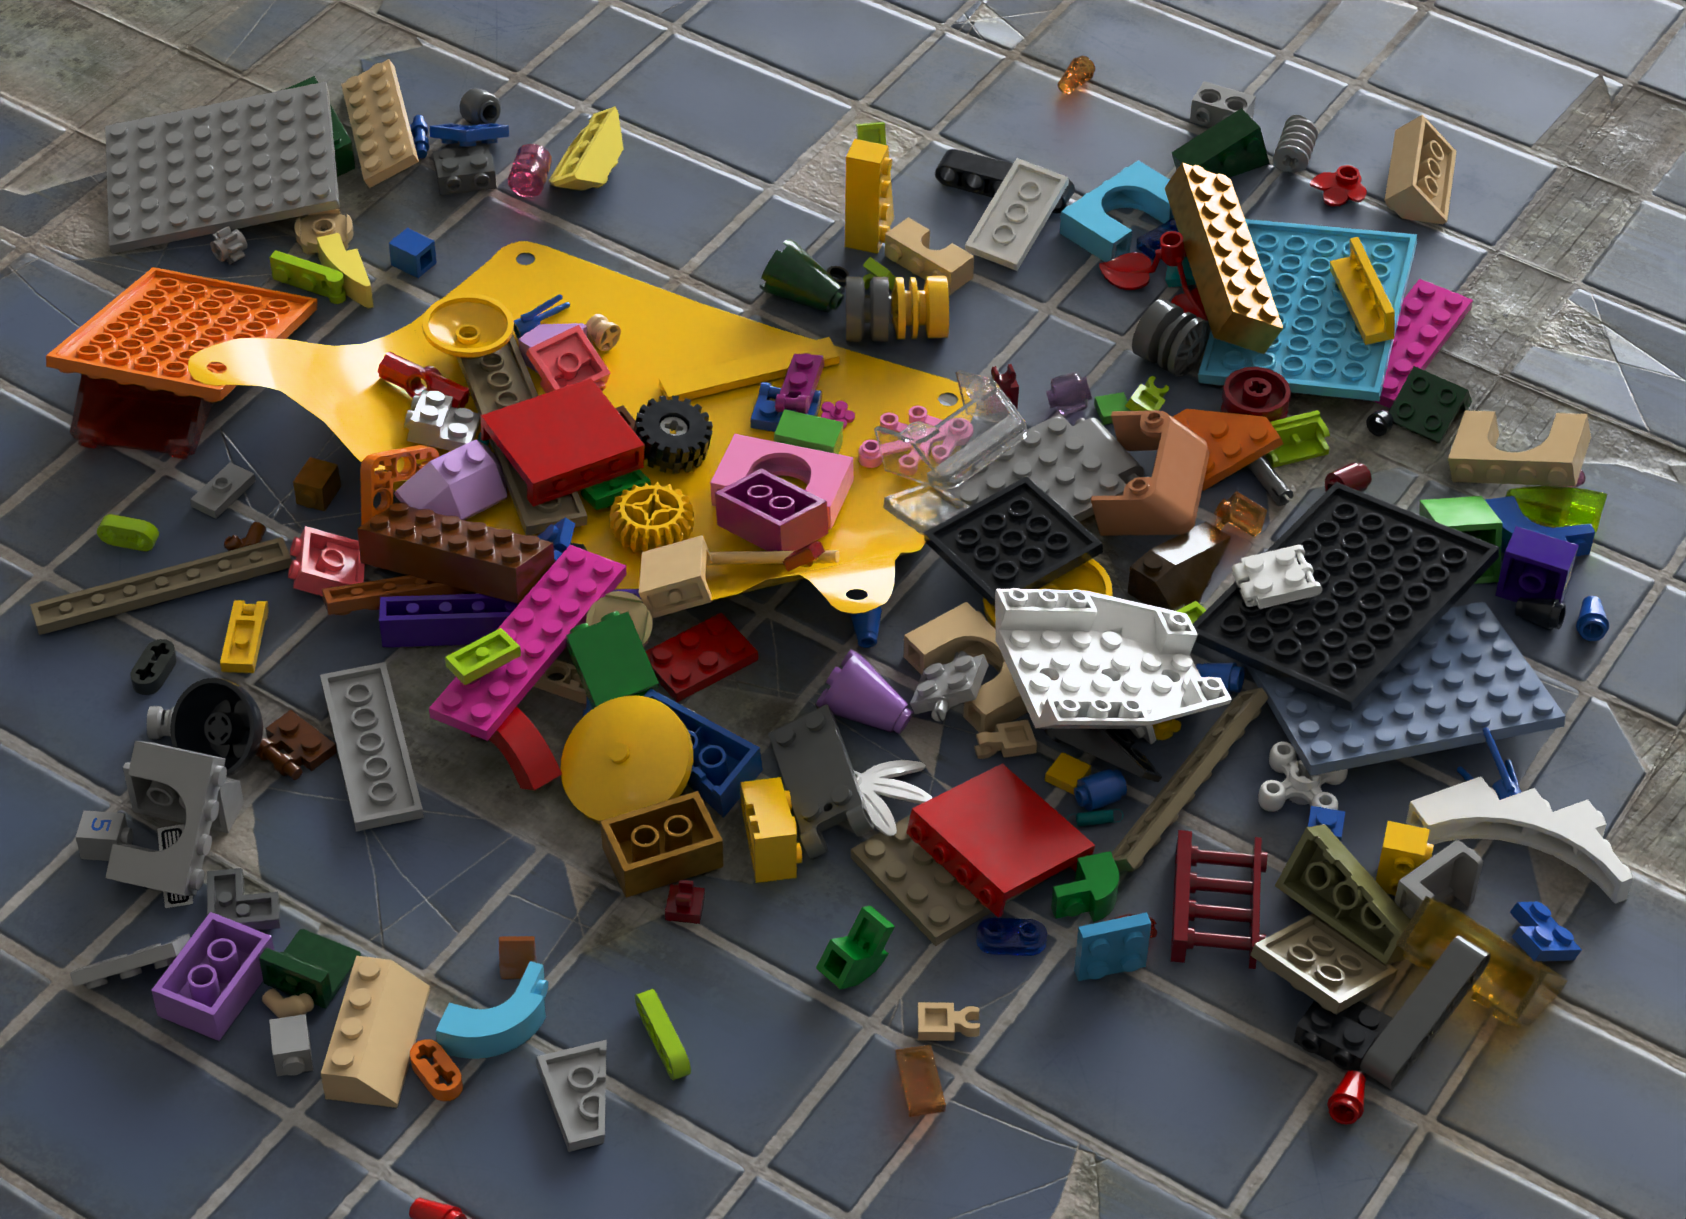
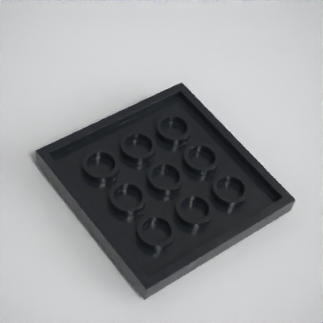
M1027 476L923 533L926 544L994 608L996 589H1039L1103 553L1102 542Z

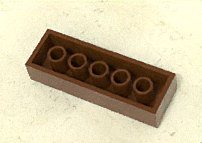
M406 503L390 505L387 510L370 518L368 522L357 528L361 563L517 604L524 599L555 563L553 542L541 540L538 536L534 535L525 536L513 533L510 529L489 527L482 522L473 523L461 520L458 516L437 514L430 509L421 510L409 507Z

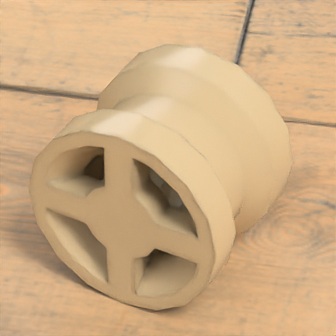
M595 314L585 324L587 326V338L591 343L595 342V345L600 350L608 351L617 344L621 335V329L617 324L609 323L608 319L602 314Z

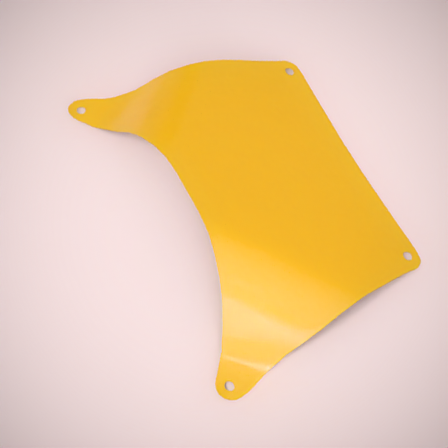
M518 241L502 247L489 261L445 296L478 294L493 298L506 306L511 312L513 320L521 318V315L532 311L546 301L561 294L563 296L562 300L545 311L565 302H569L570 307L540 321L541 324L583 323L585 325L595 314H602L608 319L609 323L613 322L621 329V335L617 344L608 351H602L597 348L595 342L591 343L611 373L605 384L606 388L602 392L615 408L623 405L635 421L637 413L643 404L647 406L648 401L653 398L658 402L659 396H664L659 386V377L814 341V339L699 303L551 247L528 241ZM530 253L534 255L535 260L531 264L522 265L516 261V258L519 254ZM425 313L401 329L364 344L331 346L292 339L238 338L200 350L192 355L188 361V371L193 379L206 385L263 386L283 392L324 421L360 462L367 455L423 445L407 441L409 429L404 428L406 414L408 410H411L413 398L408 395L405 389L378 377L379 373L377 370L386 353L392 352L422 367L433 366L439 370L443 377L468 388L457 357L439 351L426 340L422 329ZM513 331L514 338L519 347L518 339L515 335V332ZM835 346L840 355V364L823 367L816 390L822 391V400L817 417H821L823 413L821 410L822 404L827 401L833 403L834 406L837 401H844L848 405L847 410L855 413L854 421L847 423V426L843 429V442L839 452L840 455L853 457L854 480L832 529H828V534L816 541L821 542L824 550H838L839 562L814 563L809 568L799 566L789 572L784 564H718L706 566L705 580L712 594V600L805 578L821 592L831 606L841 612L851 614L865 613L885 604L890 598L894 587L895 560L900 555L921 550L926 543L923 533L934 527L944 495L933 484V475L955 465L961 446L954 447L949 455V462L946 465L935 466L930 461L931 449L935 446H941L943 441L933 443L920 462L919 471L912 474L902 470L901 462L902 456L906 453H911L914 448L883 455L881 465L875 468H867L859 463V447L866 440H876L881 444L905 438V436L896 433H886L880 429V417L888 412L896 414L898 422L928 432L934 431L935 429L924 425L914 426L909 422V409L913 406H923L927 410V415L944 421L963 419L970 423L978 407L975 392L961 383ZM211 362H219L224 364L227 370L224 373L217 374L209 371L207 365ZM526 366L538 396L546 394L540 385L542 380L540 375ZM785 377L765 382L771 383L774 387L782 388ZM421 378L422 384L427 388L426 382ZM761 383L691 399V406L700 405L702 407L701 413L707 412L709 421H712L713 425L707 457L705 460H702L699 467L696 468L692 465V470L689 472H685L683 468H680L678 474H672V469L667 468L665 473L659 471L660 466L655 465L654 468L647 466L648 460L646 459L644 460V468L640 469L651 480V485H655L657 482L662 487L671 484L673 490L681 489L682 494L689 497V501L694 509V527L689 539L703 535L709 552L766 551L717 525L716 506H712L710 482L734 434L774 441V431L751 428V416L759 395ZM470 393L468 403L464 408L478 413ZM952 393L957 396L958 402L952 406H945L939 402L938 398L941 394ZM481 419L474 440L478 439V435L481 432ZM670 429V433L676 434L675 430L671 431ZM489 442L488 447H489V448L491 449V451L493 452L492 447H491L490 442ZM433 447L438 451L439 456L450 452L449 450ZM401 457L397 462L398 472H401L403 470V457ZM416 459L417 464H422L423 461H426V459ZM379 465L378 468H375V471L380 469L385 470V466ZM778 476L804 490L807 487V484L798 478ZM407 480L393 482V490L396 491ZM508 488L506 500L465 520L473 523L482 522L489 527L510 529L513 533L525 535ZM579 490L578 494L587 513V525L574 528L571 543L584 544L587 551L626 565L627 575L614 590L639 589L641 557L644 551L639 550L633 553L631 547L623 548L621 542L615 541L609 522L611 506L595 510L581 495V490ZM859 589L866 591L868 596L861 600H852L847 598L846 593L850 590Z

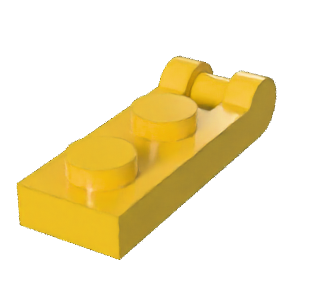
M234 600L220 660L221 672H255L264 625L268 619L269 607L267 601L246 604L244 600Z

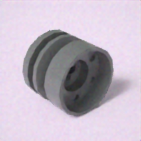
M1163 298L1156 300L1143 314L1136 327L1132 340L1133 353L1151 363L1158 362L1160 368L1169 370L1175 376L1182 377L1194 368L1206 348L1210 335L1209 322L1190 312L1184 313L1183 308Z

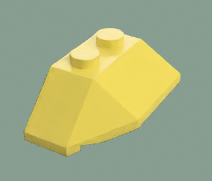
M616 107L593 114L588 126L580 131L568 147L550 177L549 183L552 186L583 191L592 187L599 188L608 181L609 173L618 164V158L624 150L619 114Z

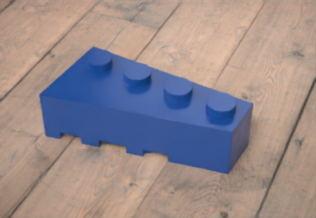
M650 688L644 697L655 699L668 706L681 719L690 734L693 744V766L687 784L695 792L698 791L700 796L724 818L740 799V782L753 781L763 771L760 747Z

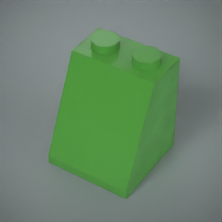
M1482 496L1420 500V516L1499 547V558L1474 584L1498 582L1501 566L1503 522Z

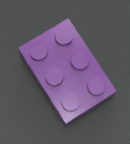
M210 912L151 990L157 1016L220 1041L263 981L259 957L266 947L274 950L272 936Z

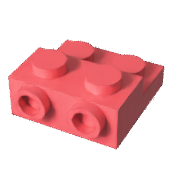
M579 325L529 348L526 353L542 378L540 385L545 393L590 378L603 391L611 374Z
M307 526L304 527L300 538L295 537L293 539L290 555L295 556L296 560L293 559L291 562L288 578L294 580V589L323 596L322 589L364 582L365 564L361 563L359 541Z

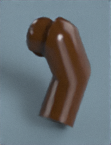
M253 522L246 537L242 539L237 535L227 537L224 541L225 549L231 551L260 543L266 527L260 522Z

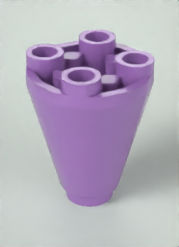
M851 649L842 661L841 666L843 668L840 669L836 666L829 675L826 683L831 687L829 690L825 689L816 706L820 708L828 704L834 715L890 733L895 731L901 734L914 712L908 709L907 702L862 655Z

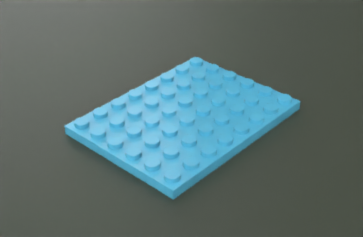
M1245 219L1283 329L1265 354L1216 339L1211 331L1198 373L1199 383L1224 385L1226 378L1236 370L1244 367H1262L1282 375L1289 383L1290 390L1293 393L1379 401L1394 339L1365 345L1330 271V261L1350 257V238L1359 237L1395 311L1396 333L1417 245V234Z

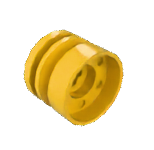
M927 276L924 290H918L915 277H910L909 290H905L903 277H895L894 288L891 294V320L897 339H905L906 326H910L911 339H917L920 325H925L928 339L948 338L949 293L946 276Z

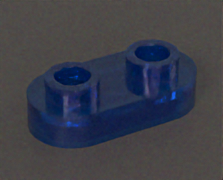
M988 918L983 920L977 927L976 943L982 951L988 954L1033 956L1045 949L1047 930L1041 922L1033 919Z

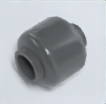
M473 88L467 91L461 98L459 105L462 117L473 125L495 123L501 112V104L498 98L481 88Z

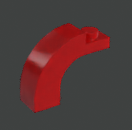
M515 707L489 738V741L506 758L520 788L535 791L562 775V772L540 732L519 708Z

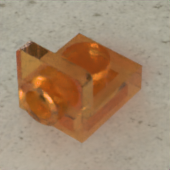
M1235 491L1228 500L1222 499L1216 507L1214 515L1217 516L1214 527L1221 530L1229 522L1255 538L1262 530L1267 509Z

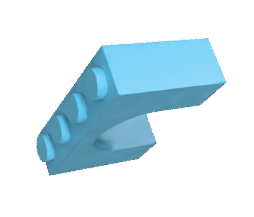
M1138 160L1129 167L1124 168L1111 179L1104 181L1102 185L1091 192L1086 193L1073 204L1066 206L1060 215V234L1104 262L1130 253L1132 230L1106 213L1118 208H1134L1144 211L1163 224L1170 226L1175 222L1164 189L1170 179Z

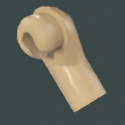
M269 989L262 996V1002L278 1018L303 1015L312 1011L314 1007L313 999L307 993L284 998L275 989Z

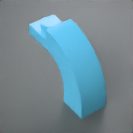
M530 961L515 993L510 999L499 1006L489 1009H472L449 1003L436 1029L437 1043L442 1046L448 1055L469 1059L501 1055L525 1043L538 1031L546 1018L544 999L548 991V981L544 978L543 965Z

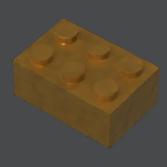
M698 791L600 821L602 848L626 898L724 867L723 840Z

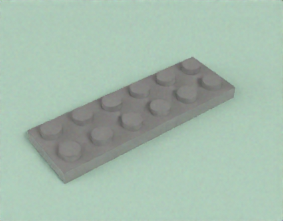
M386 662L321 674V684L356 832L424 818Z

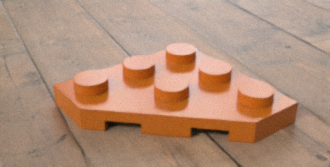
M1185 409L1173 416V418L1207 442L1209 460L1202 491L1283 445L1281 437L1267 417L1196 409Z

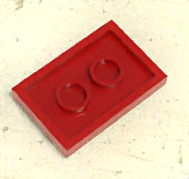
M722 613L645 651L659 684L676 702L758 661V651Z

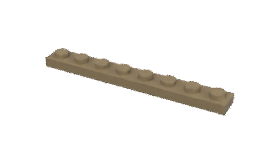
M283 537L36 602L30 604L38 633L42 635L290 568L292 561Z
M1262 687L1238 693L1112 852V856L1119 872H1132L1143 864V857L1161 841L1160 836L1164 830L1178 819V813L1183 806L1194 799V792L1212 776L1211 771L1216 764L1227 757L1229 754L1228 749L1245 734L1244 729L1249 722L1259 716L1262 711L1260 708L1268 699V695Z

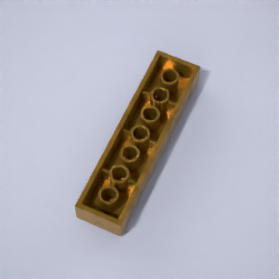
M1182 162L1164 189L1178 231L1183 236L1184 249L1213 337L1265 354L1282 331L1283 326L1232 181L1223 174L1217 175L1206 171L1198 165L1191 166Z

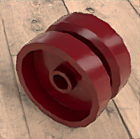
M1244 367L1236 370L1225 380L1220 412L1267 417L1270 422L1287 418V409L1291 395L1289 383L1282 375L1267 368Z

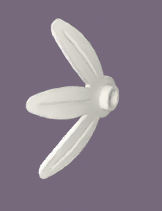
M896 760L878 764L863 773L854 771L873 825L884 835L893 836L896 834L897 829L890 809L878 795L918 804L932 799L931 795L919 787L900 780L888 779L922 771L926 766L924 763Z

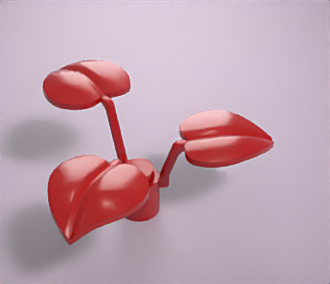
M1169 231L1160 237L1161 249L1155 250L1156 256L1153 264L1148 256L1138 252L1123 254L1108 262L1099 263L1100 271L1109 283L1123 290H1136L1149 284V273L1156 271L1162 258L1168 266H1177L1185 293L1175 296L1171 303L1183 308L1184 313L1190 312L1208 321L1198 289L1195 288L1190 291L1187 285L1182 261L1187 255L1181 233Z

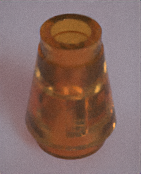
M1086 56L1073 58L1058 82L1060 91L1070 94L1091 80L1095 72L1094 63Z

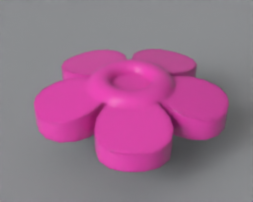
M840 400L835 403V406L827 401L821 407L823 411L821 417L844 422L843 429L847 426V423L854 421L855 413L847 410V403Z

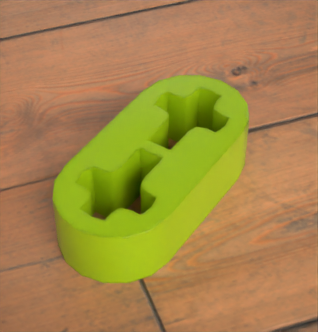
M108 514L98 526L97 535L103 542L112 546L149 551L155 545L159 537V531L148 521Z

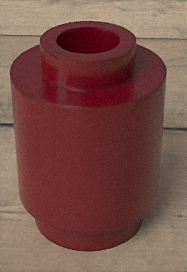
M1350 463L1326 476L1325 491L1327 492L1338 482L1364 492L1371 484V473L1362 463Z

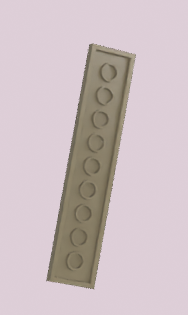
M512 335L504 347L492 354L478 358L457 357L480 419L483 414L538 396L514 335ZM488 439L502 467L506 486L526 536L542 533L549 525H554L565 517L576 523L575 527L587 525V513L578 491L533 507L527 500V484L493 439Z

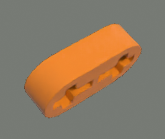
M424 1039L415 1043L410 1050L411 1067L414 1073L435 1099L440 1101L456 1099L463 1090L462 1075L459 1068L436 1041ZM421 1056L433 1057L434 1064L431 1065L425 1058L421 1059ZM441 1075L446 1082H452V1084L447 1086L445 1083H440L439 1076Z

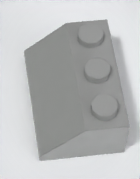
M126 762L123 766V771L133 812L186 824L185 805L177 791L165 783L128 775L130 762ZM226 777L223 786L219 787L217 797L219 812L215 821H212L211 830L229 833L244 804L240 781Z

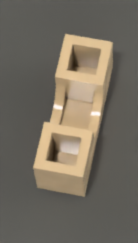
M906 218L885 234V256L924 280L927 276H946L949 295L973 279L974 255L953 243L941 250H930V230L911 218Z

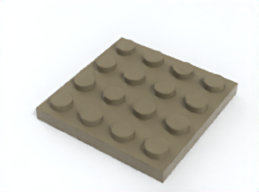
M910 815L895 823L897 829L895 835L886 836L879 832L851 849V859L918 929L937 946L990 914L991 911L983 906L968 889L959 884L956 878L938 864L918 843L911 839L906 833ZM1034 886L1006 900L1005 904L1020 896L1029 889L1033 888Z

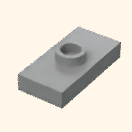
M229 462L190 499L191 507L215 519L218 518L256 482L254 473Z

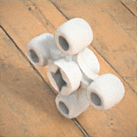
M1282 741L1274 744L1270 750L1269 764L1274 771L1285 773L1286 779L1283 782L1268 780L1261 785L1258 794L1260 806L1269 812L1278 811L1283 807L1285 800L1289 798L1293 803L1299 805L1310 804V808L1315 806L1338 810L1337 798L1332 793L1322 792L1320 787L1325 782L1330 785L1341 784L1347 777L1348 769L1310 776L1302 761H1297L1296 751L1292 744Z

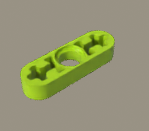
M650 989L636 994L635 1003L640 1018L670 1078L676 1080L691 1074L686 1051L655 990Z

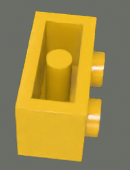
M1392 821L1387 822L1376 876V882L1387 894L1396 896L1399 880L1432 857L1434 845L1427 843L1430 829Z

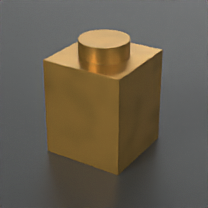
M309 457L293 481L296 504L326 511L341 488L338 464Z

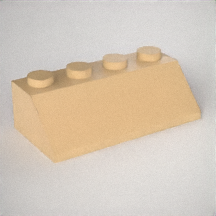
M1423 115L1395 130L1385 202L1388 208L1395 211L1402 219L1443 225L1448 219L1457 151Z
M356 956L321 1070L325 1099L398 1107L410 1064V1050L416 1043L430 993V986L392 960Z

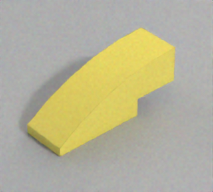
M339 233L316 237L321 264L343 273L344 284L342 287L345 289L348 297L368 309L373 308L371 284L358 249L346 251Z

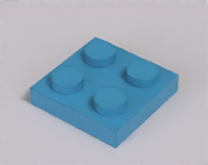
M1147 912L1078 927L1074 966L1078 981L1100 979L1105 975L1124 971L1133 972L1139 968L1146 967L1151 931V921Z

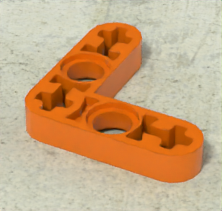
M417 445L367 455L363 459L360 468L361 525L368 522L375 515H379L393 504V482L410 479L429 461L440 457L438 451L433 447ZM403 457L404 467L401 472H398L397 462ZM416 459H426V461H423L422 464L416 463ZM379 465L385 466V470L380 469L375 471V468H378ZM379 492L381 495L380 505L377 508H375L373 505V499L375 495Z

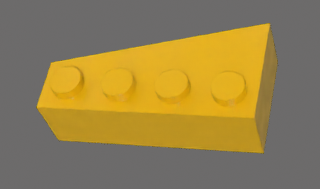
M854 139L846 155L845 247L878 254L882 244L885 243V234L890 231V226L894 220L890 172L892 159L889 158L888 145Z

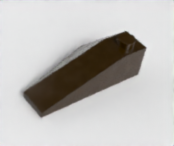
M1204 522L1192 528L1189 532L1180 534L1150 549L1130 566L1127 593L1144 604L1177 611L1194 601L1200 604L1202 594L1205 588L1208 587L1216 566L1219 565L1230 543L1231 536L1208 522Z

